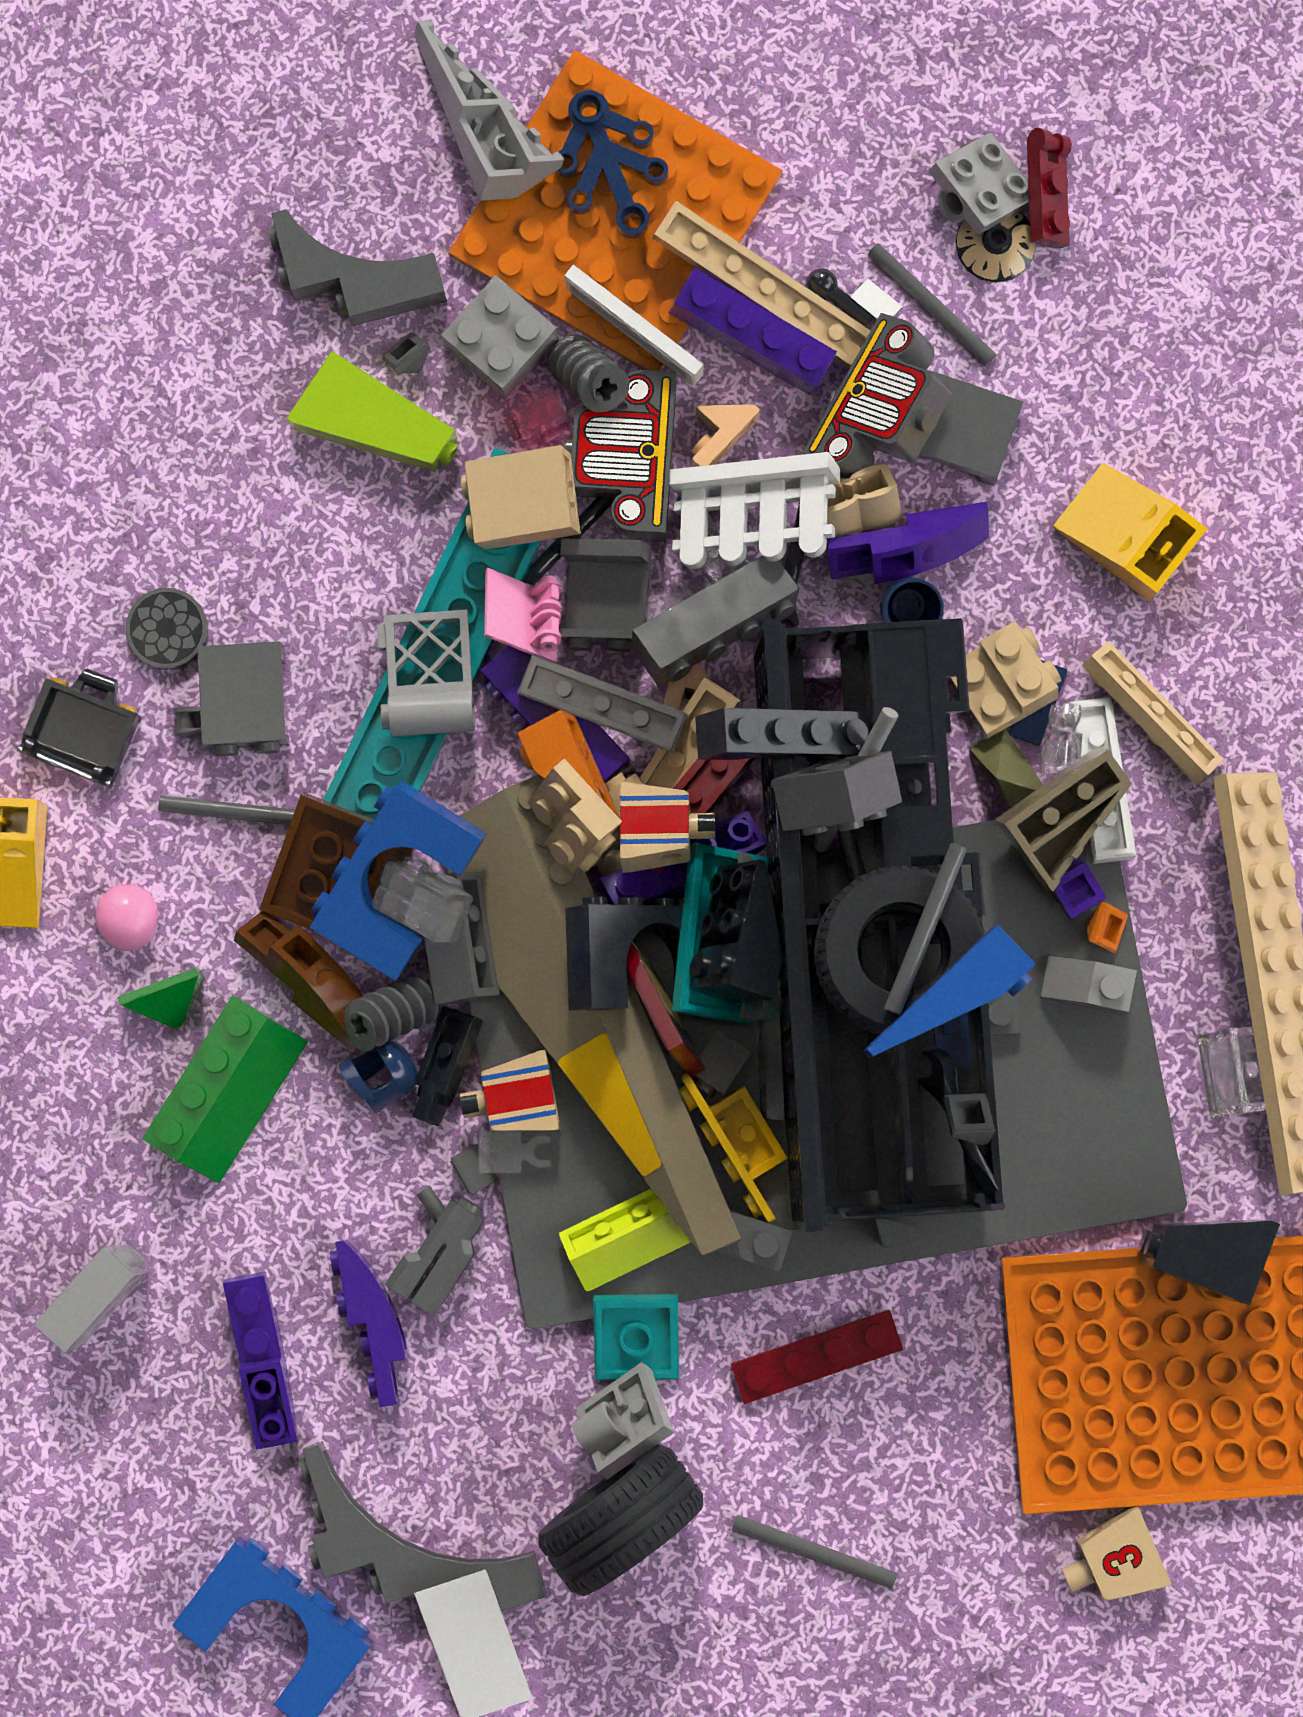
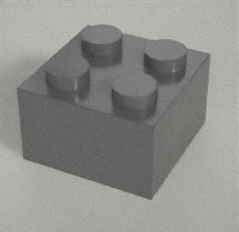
M891 751L822 760L772 780L783 831L801 829L802 836L827 831L828 825L837 824L838 831L864 826L863 821L887 816V808L902 802Z

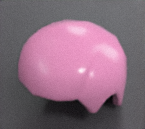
M121 884L108 889L101 896L97 905L95 920L98 931L107 945L122 952L139 950L150 942L156 934L159 913L157 904L149 891L135 884Z

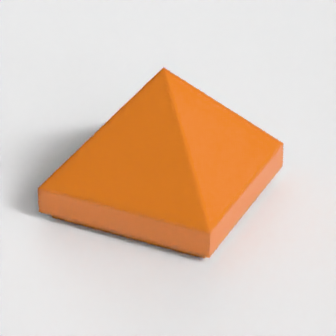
M1101 902L1086 921L1089 942L1111 953H1116L1128 914L1108 903Z

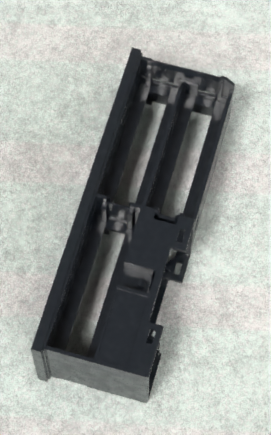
M956 618L813 628H785V624H781V619L763 620L753 647L757 709L806 710L802 660L832 658V661L840 660L843 711L869 712L870 732L884 707H889L898 713V718L880 752H892L902 802L887 808V816L863 821L864 826L854 829L866 874L883 867L905 865L907 867L915 866L920 869H928L931 873L933 871L939 873L940 868H938V865L943 863L950 843H954L946 734L951 733L950 713L970 711L963 620ZM947 677H957L958 698L949 696ZM800 756L760 757L765 837L767 842L766 852L769 858L768 873L771 875L775 896L772 900L783 953L778 987L792 1229L814 1232L823 1231V1226H827L828 1221L1004 1210L1005 1203H1003L988 1003L967 1012L972 1067L956 1070L958 1094H987L995 1132L989 1144L980 1145L999 1189L988 1196L985 1195L964 1151L965 1184L927 1186L917 1036L868 1058L877 1190L839 1192L826 995L823 992V987L820 986L819 978L815 971L816 965H814V942L817 928L830 903L819 904L816 849L812 846L815 834L802 836L801 829L783 831L772 783L773 779L808 766L810 762H806V757ZM929 763H934L937 805H932ZM971 852L965 854L961 865H971L973 890L963 891L961 867L954 884L965 893L964 896L971 900V904L978 911L976 914L978 917H981L982 921V916L985 915L981 852ZM895 910L880 914L869 922L861 935L859 949L862 969L866 976L883 990L891 992L921 917L915 913ZM935 931L929 944H940ZM867 1030V1047L880 1034H874Z

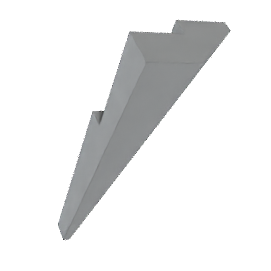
M418 21L414 32L417 43L479 200L517 198L560 169L564 162L562 155L559 152L550 153L540 142L541 134L534 127L527 129L514 116L516 108L477 68L470 70L459 59V50L453 43L446 46L434 33V24L431 21Z

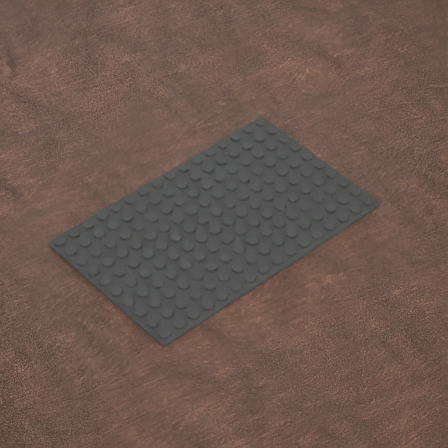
M996 820L953 827L954 844L966 848V853L981 852L985 915L982 916L984 934L992 927L999 925L1036 963L1027 972L1032 977V980L1019 991L1022 1033L991 1036L1003 1203H1005L1004 1210L884 1218L923 1229L925 1235L922 1236V1239L889 1248L881 1246L874 1219L828 1221L827 1226H823V1231L803 1232L793 1230L788 1160L786 1159L753 1180L776 1218L771 1224L793 1231L780 1272L715 1251L702 1257L691 1242L591 1291H586L567 1256L558 1233L651 1188L638 1170L630 1166L631 1161L548 1053L561 1130L492 1131L527 1327L538 1329L593 1319L594 1295L678 1294V1303L1183 1211L1187 1206V1200L1120 861L1093 864L1090 840L1084 845V850L1080 854L1082 862L1087 863L1107 897L1101 902L1108 903L1128 914L1116 953H1111L1088 940L1086 921L1101 902L1076 917L1069 919L1051 891L1040 885ZM842 848L831 849L826 852H816L819 904L831 903L851 883ZM961 865L963 891L973 890L971 865ZM601 891L594 892L596 897H604ZM684 897L679 899V906H683ZM644 927L636 934L632 942L654 967L673 1004L675 983L674 963L671 952L660 935ZM929 944L913 983V991L925 986L935 975L941 958L940 944ZM858 949L859 960L861 964V953L860 949ZM1048 956L1094 961L1137 970L1129 1012L1117 1014L1041 998L1040 993ZM635 987L676 1086L679 1089L684 1086L679 1075L686 1071L667 1051ZM500 988L499 996L469 1002L471 1016L483 1020L476 1039L481 1072L534 1052L546 1050ZM826 996L839 1192L877 1190L868 1057L863 1053V1050L867 1048L866 1031L852 1024L850 1020H846L835 1009L836 1007L831 1005ZM754 1001L752 1024H739L677 1012L698 1055L701 1054L717 1029L752 1052L725 1095L744 1085L761 1113L756 1001ZM933 1030L917 1036L920 1078L928 1077L932 1074L931 1061L927 1056L922 1055V1051L935 1048ZM955 1069V1071H956V1087H957V1093H958L957 1070ZM920 1085L927 1186L965 1184L962 1147L957 1138L951 1137L947 1115L941 1105ZM698 1089L708 1106L724 1097L718 1091H716L713 1097H710ZM684 1102L729 1210L755 1218L742 1198L749 1193L742 1180L740 1179L734 1183L721 1163L722 1160L727 1158L719 1143L712 1147L699 1125L706 1122L698 1108L690 1111ZM785 1119L765 1120L787 1156ZM761 1215V1216H759L758 1218H756V1219H759V1220H762V1221L767 1222V1221L765 1220V1218L763 1217V1215Z

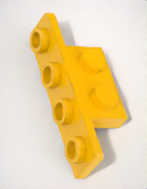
M684 1072L679 1075L684 1086L678 1089L682 1099L690 1111L698 1108L706 1122L699 1126L712 1147L718 1143L722 1147L727 1158L722 1160L721 1163L732 1181L735 1183L741 1179L749 1193L742 1198L755 1219L763 1215L768 1223L774 1222L776 1218L753 1180L788 1158L747 1089L742 1085L708 1106L688 1073Z

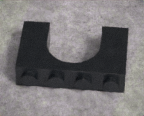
M607 897L582 898V905L565 908L569 1011H606L628 1008L627 954L633 938L644 927L660 935L669 947L674 963L675 983L683 906H679L678 898L654 899L653 905H643V898L639 897L619 898L618 905H608Z

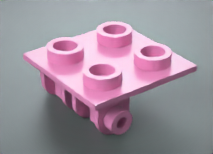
M487 568L485 579L484 636L556 663L557 646L561 643V634L559 633L561 604L557 601L561 593V584L557 582V578L554 576H544L541 582L534 587Z

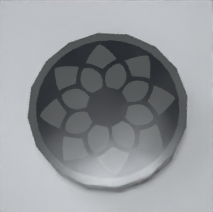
M158 588L143 594L132 605L126 619V638L131 650L145 664L159 670H176L198 657L197 646H205L208 639V620L202 606L190 594L176 588Z

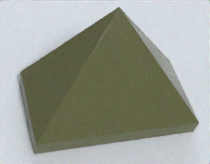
M1006 729L988 739H984L969 749L1009 809L1043 785Z

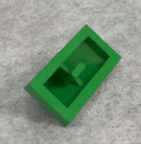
M193 968L117 998L121 1006L176 1029L183 1025L205 977L201 969Z

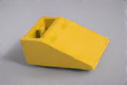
M1105 463L1101 464L1052 526L1149 602L1155 597L1208 529L1174 502Z
M0 797V926L39 928L48 805L38 799Z

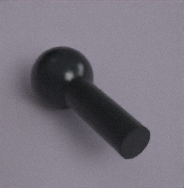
M819 268L813 270L808 275L805 283L806 288L824 300H829L866 327L874 318L872 314L854 301L850 295L838 287L837 278L832 271Z

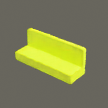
M652 1189L558 1233L567 1256L586 1291H591L691 1243Z

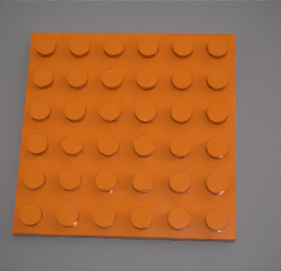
M574 49L526 128L534 127L541 134L540 142L551 154L562 150L573 126L568 113L569 103L577 93L585 90H593L602 94L608 102L610 111L636 122L646 121L650 123L654 131V140L645 149L634 147L630 142L629 136L605 128L611 142L648 158H661L668 165V179L666 182L659 186H653L645 180L643 174L619 164L633 201L643 205L648 212V230L643 236L636 239H629L620 234L616 225V214L619 209L603 170L591 194L592 207L589 212L578 215L570 210L568 194L577 186L594 149L588 133L576 155L578 169L573 176L563 178L554 172L517 198L480 201L448 254L453 259L489 280L497 275L528 303L642 370L662 371L665 366L663 363L567 291L564 275L572 265H575L678 344L690 325L669 314L668 311L686 279L696 267L652 239L653 235L675 201H678L740 243L782 176L783 170ZM586 107L582 110L581 114L586 118H591L597 111L593 107ZM640 129L634 133V136L638 140H645L648 138L649 133L644 129ZM563 158L564 162L561 168H570L573 165V161L569 158ZM654 166L649 170V174L652 177H660L664 173V170L659 166ZM577 195L573 198L572 202L576 206H583L587 203L588 199L584 195ZM632 217L626 220L625 225L630 229H636L639 227L640 221Z

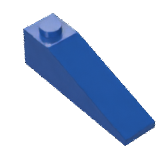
M999 925L992 927L865 1048L863 1053L868 1058L873 1057L1001 997L1006 992L1012 997L1015 996L1032 980V977L1027 972L1036 963Z

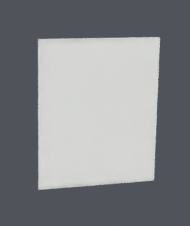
M869 279L850 296L877 319L880 313L894 316L902 308L898 302Z

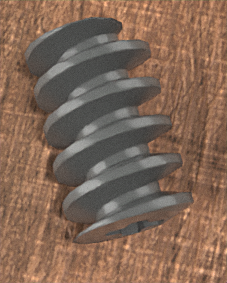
M578 334L568 335L554 346L549 359V368L552 376L583 403L586 408L595 412H607L616 408L624 401L630 385L628 375L586 337Z
M406 976L397 982H392L386 987L378 988L374 992L367 993L363 997L349 1002L344 1011V1026L349 1040L357 1049L363 1052L371 1051L375 1046H382L387 1041L395 1040L400 1035H406L413 1029H419L424 1024L432 1023L437 1018L439 1010L438 1005L434 1003L433 991L429 985L421 978Z

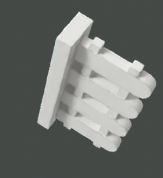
M829 452L670 469L669 485L682 499L681 501H674V512L677 515L681 514L680 540H673L672 550L675 554L680 553L681 561L686 567L693 570L699 569L705 564L708 550L719 549L721 558L728 565L735 566L742 563L746 558L747 546L759 545V550L764 558L775 562L782 559L785 555L787 542L799 541V546L805 555L811 558L818 557L826 550L827 538H835L834 526L827 524L828 499L835 498L836 488L834 484H840V467ZM800 502L799 527L787 528L788 503ZM760 506L759 531L747 533L748 507ZM720 510V535L708 537L709 511Z

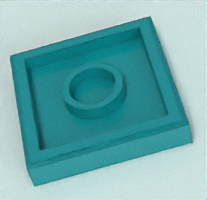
M678 1294L594 1295L595 1381L617 1380L641 1362L652 1369L655 1380L679 1379Z

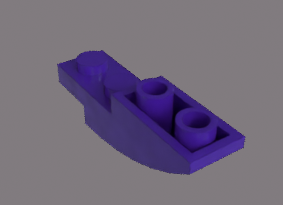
M987 501L905 514L906 526L827 538L831 579L872 573L874 584L920 574L948 563L974 549L989 538Z
M748 810L715 823V839H690V844L701 843L753 855L758 854L767 846L765 838ZM688 862L668 865L660 876L650 869L623 873L622 869L600 877L597 886L602 895L608 898V905H618L619 898L631 897L643 898V905H653L654 899H681L684 897Z
M348 1240L335 1242L336 1250L330 1251V1261L333 1275L341 1276L343 1292L337 1293L340 1317H347L349 1326L366 1323L367 1331L361 1332L360 1336L364 1357L371 1356L374 1373L367 1375L371 1399L378 1398L380 1408L397 1405L400 1399L393 1362L409 1358L404 1331L388 1291L365 1257Z
M266 1271L224 1279L223 1288L240 1361L239 1374L256 1450L298 1442L294 1403L277 1310L276 1307H273Z

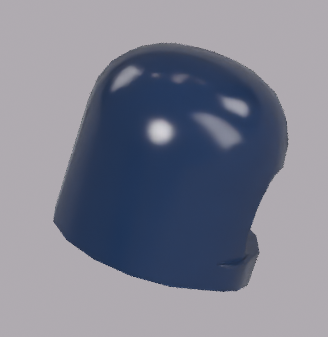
M902 577L893 581L884 590L880 599V613L884 623L942 619L944 615V602L940 592L931 583L917 577Z
M394 1040L387 1041L382 1046H375L371 1051H367L354 1059L348 1057L339 1064L340 1072L345 1080L365 1100L375 1114L412 1091L418 1079L417 1068L412 1057L400 1043ZM387 1066L391 1073L390 1081L376 1088L369 1089L364 1082Z

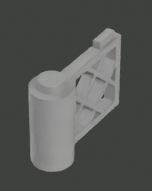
M468 610L385 615V624H377L379 651H387L389 690L388 704H381L382 728L390 729L392 737L475 731ZM460 622V636L449 647L433 635L443 623ZM422 624L431 625L426 629ZM412 625L422 635L406 650L395 641V626ZM428 639L444 652L430 668L413 656ZM460 646L462 658L455 653ZM396 650L403 655L397 662ZM451 657L462 667L463 681L445 683L435 673ZM408 660L425 673L415 685L398 686L397 672ZM430 678L435 682L432 684H426Z

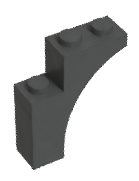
M287 209L271 213L275 227L268 228L269 238L274 253L281 251L285 264L278 267L279 276L284 291L291 289L296 301L342 289V291L335 293L340 314L342 317L349 315L353 326L447 302L434 253L394 261L360 259L335 251L314 239L294 220Z

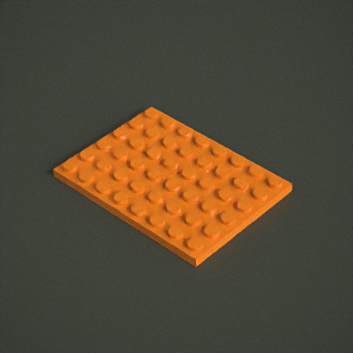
M1303 1235L1275 1237L1250 1305L1234 1302L1141 1265L1142 1255L1137 1254L1138 1247L1000 1257L1021 1510L1023 1514L1303 1494Z

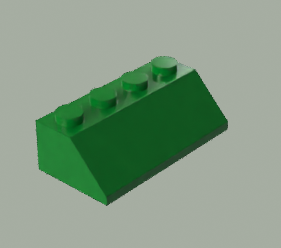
M232 995L142 1140L181 1164L220 1183L309 1041L242 999Z

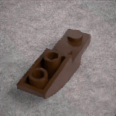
M261 911L236 930L233 941L294 991L292 1002L348 1050L355 1053L358 1049L351 1043L345 1031L344 1011L349 1002L353 999L361 998L363 995L338 963L299 925L289 930L265 911Z

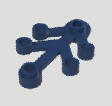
M593 90L581 91L569 103L568 113L573 126L562 150L558 151L563 158L571 159L573 165L568 169H558L555 171L556 174L560 177L568 178L576 173L578 169L576 155L588 133L594 149L577 186L568 194V206L573 213L578 215L589 212L592 207L591 194L603 170L619 209L616 214L618 231L626 238H639L648 230L649 215L643 205L633 201L619 164L643 174L645 180L653 186H659L666 182L668 179V165L661 158H648L611 142L605 128L627 135L634 147L645 149L654 140V131L650 123L646 121L636 122L610 111L607 100L599 92ZM586 107H593L597 111L591 118L584 117L581 112ZM644 129L649 133V136L645 140H638L635 138L634 133L637 130ZM659 166L664 170V173L660 177H652L649 174L650 168ZM577 195H584L588 199L587 203L583 206H576L572 200ZM632 217L637 218L640 221V225L636 229H630L625 225L626 220Z

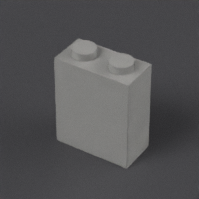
M119 1245L102 1247L36 1320L34 1325L64 1353L80 1349L148 1274L142 1267L145 1259L129 1245H126L124 1248Z

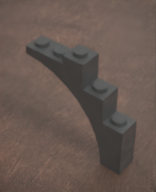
M323 1441L309 1445L302 1450L304 1457L299 1459L300 1469L305 1482L313 1483L317 1498L312 1499L313 1511L319 1524L325 1522L327 1528L315 1533L311 1537L313 1544L308 1546L312 1565L315 1570H322L324 1579L373 1563L375 1569L369 1572L373 1589L376 1595L383 1594L385 1603L388 1604L415 1595L414 1593L486 1570L501 1612L546 1597L547 1589L535 1551L505 1558L468 1559L436 1553L408 1542L378 1523L353 1498L336 1473Z

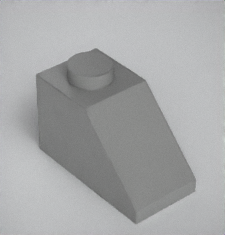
M1048 956L1040 997L1107 1012L1125 1014L1130 1009L1137 970L1094 961Z

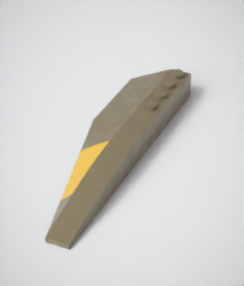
M538 774L501 790L460 815L463 819L488 833L464 872H480L498 987L703 1257L742 1239L628 972V1008L606 1011H569L565 908L582 905V898L596 896L586 873L577 869L572 874L565 865L558 863L553 858L550 849L544 843L553 830L538 820L533 812V808L527 803L544 780Z

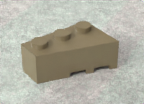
M1096 746L995 820L1040 885L1053 892L1061 882L1059 880L1074 859L1077 860L1084 850V845L1098 826L1101 827L1132 783L1111 752L1106 748Z

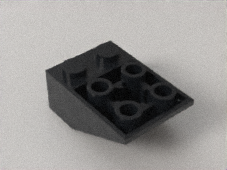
M758 859L718 867L709 886L711 898L708 910L703 916L699 927L701 939L698 951L694 955L689 967L691 976L689 989L731 1004L774 999L783 962V953L765 861Z

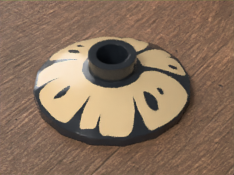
M1020 211L979 235L975 233L964 219L958 228L955 242L958 258L966 270L980 280L995 283L1012 280L1023 273L1034 259L1036 244L1031 242L1030 222ZM994 233H999L1003 235L1005 242L1001 245H996L991 242L990 236Z

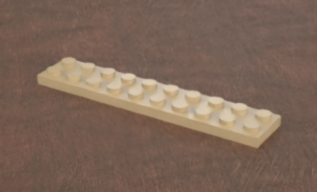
M1277 772L1226 773L1213 776L1277 1184L1279 1195L1303 1192V933L1301 927L1302 914L1298 907L1294 883L1295 871L1291 865L1288 846L1289 834L1282 809V790L1278 783Z

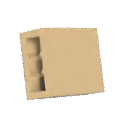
M558 445L465 461L466 474L461 476V486L465 499H469L471 515L466 516V528L469 538L474 540V543L481 548L488 550L581 534L571 453L563 446Z

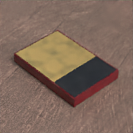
M631 942L627 954V972L667 1051L688 1075L693 1077L705 1070L704 1065L677 1012H672V1002L654 967L636 945Z

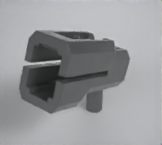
M428 1186L416 1196L432 1217L428 1223L430 1233L418 1252L403 1255L385 1285L405 1299L411 1298L446 1244L447 1247L411 1301V1303L425 1312L435 1316L474 1257L475 1251L472 1239L485 1220L479 1217L483 1209L463 1196L458 1202L450 1200L445 1208L431 1186Z

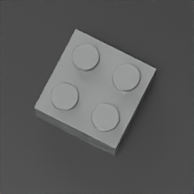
M497 275L488 282L441 334L444 347L504 399L511 394L559 340L557 327Z

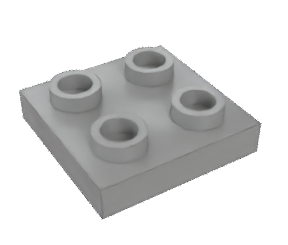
M991 132L935 162L928 171L942 188L938 195V205L943 216L953 223H958L965 219L977 235L1029 206L1027 178Z
M643 1362L577 1407L579 1419L572 1424L577 1440L592 1455L597 1473L606 1479L612 1477L674 1433L652 1369Z

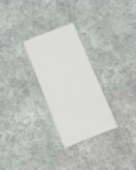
M486 1570L414 1593L460 1717H479L533 1699Z

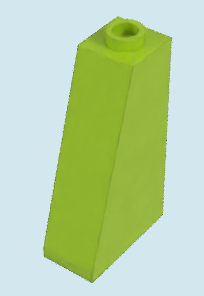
M331 351L286 418L290 427L297 432L436 472L440 464L447 466L459 448V445L455 443L458 439L455 429L333 351Z

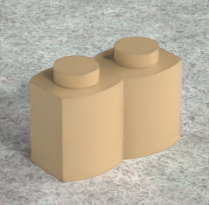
M888 465L869 466L855 472L849 478H840V484H834L836 488L835 498L828 499L827 524L834 526L835 537L861 533L862 531L880 530L891 526L902 518L897 484Z

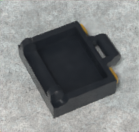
M85 669L71 687H68V682L56 677L46 678L24 729L23 738L17 751L112 789L141 718L136 713L137 709L122 703L117 706L118 680L91 669ZM85 685L107 693L105 701L83 693Z

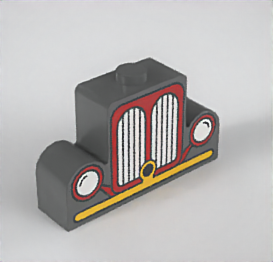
M880 313L802 455L829 452L840 467V478H849L855 472L873 466L875 463L873 453L876 450L908 462H914L931 432L937 426L938 420L952 396V392L931 371L927 370L934 358L932 343L910 322Z
M635 370L627 374L630 385L628 394L621 403L623 409L614 408L607 412H595L584 406L575 409L573 439H565L564 448L571 453L577 497L615 498L611 512L614 528L619 535L630 540L666 542L677 376L674 371Z

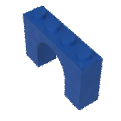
M400 781L393 789L386 786L374 805V808L379 810L378 815L372 824L365 821L356 834L353 843L358 846L351 860L344 856L331 877L337 883L330 894L323 891L315 902L310 913L316 917L309 927L395 981L403 973L422 942L423 937L383 913L373 901L368 886V874L374 858L386 849L409 847L421 851L456 874L461 875L488 834L404 781Z
M239 1538L234 1542L172 1626L206 1652L237 1611L243 1606L259 1600H273L287 1605L298 1614L305 1625L308 1635V1651L300 1670L273 1705L288 1717H318L374 1642L367 1637L370 1630L358 1619L350 1616L348 1620H345L334 1611L337 1606L336 1603L323 1592L316 1590L312 1594L300 1585L303 1578L294 1569L286 1564H283L281 1568L267 1559L270 1552L262 1544L252 1538H249L247 1542Z

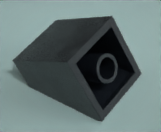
M1259 1219L1154 1224L1152 1232L1145 1230L1140 1240L1137 1254L1142 1255L1140 1264L1234 1302L1250 1305L1280 1224L1270 1220Z

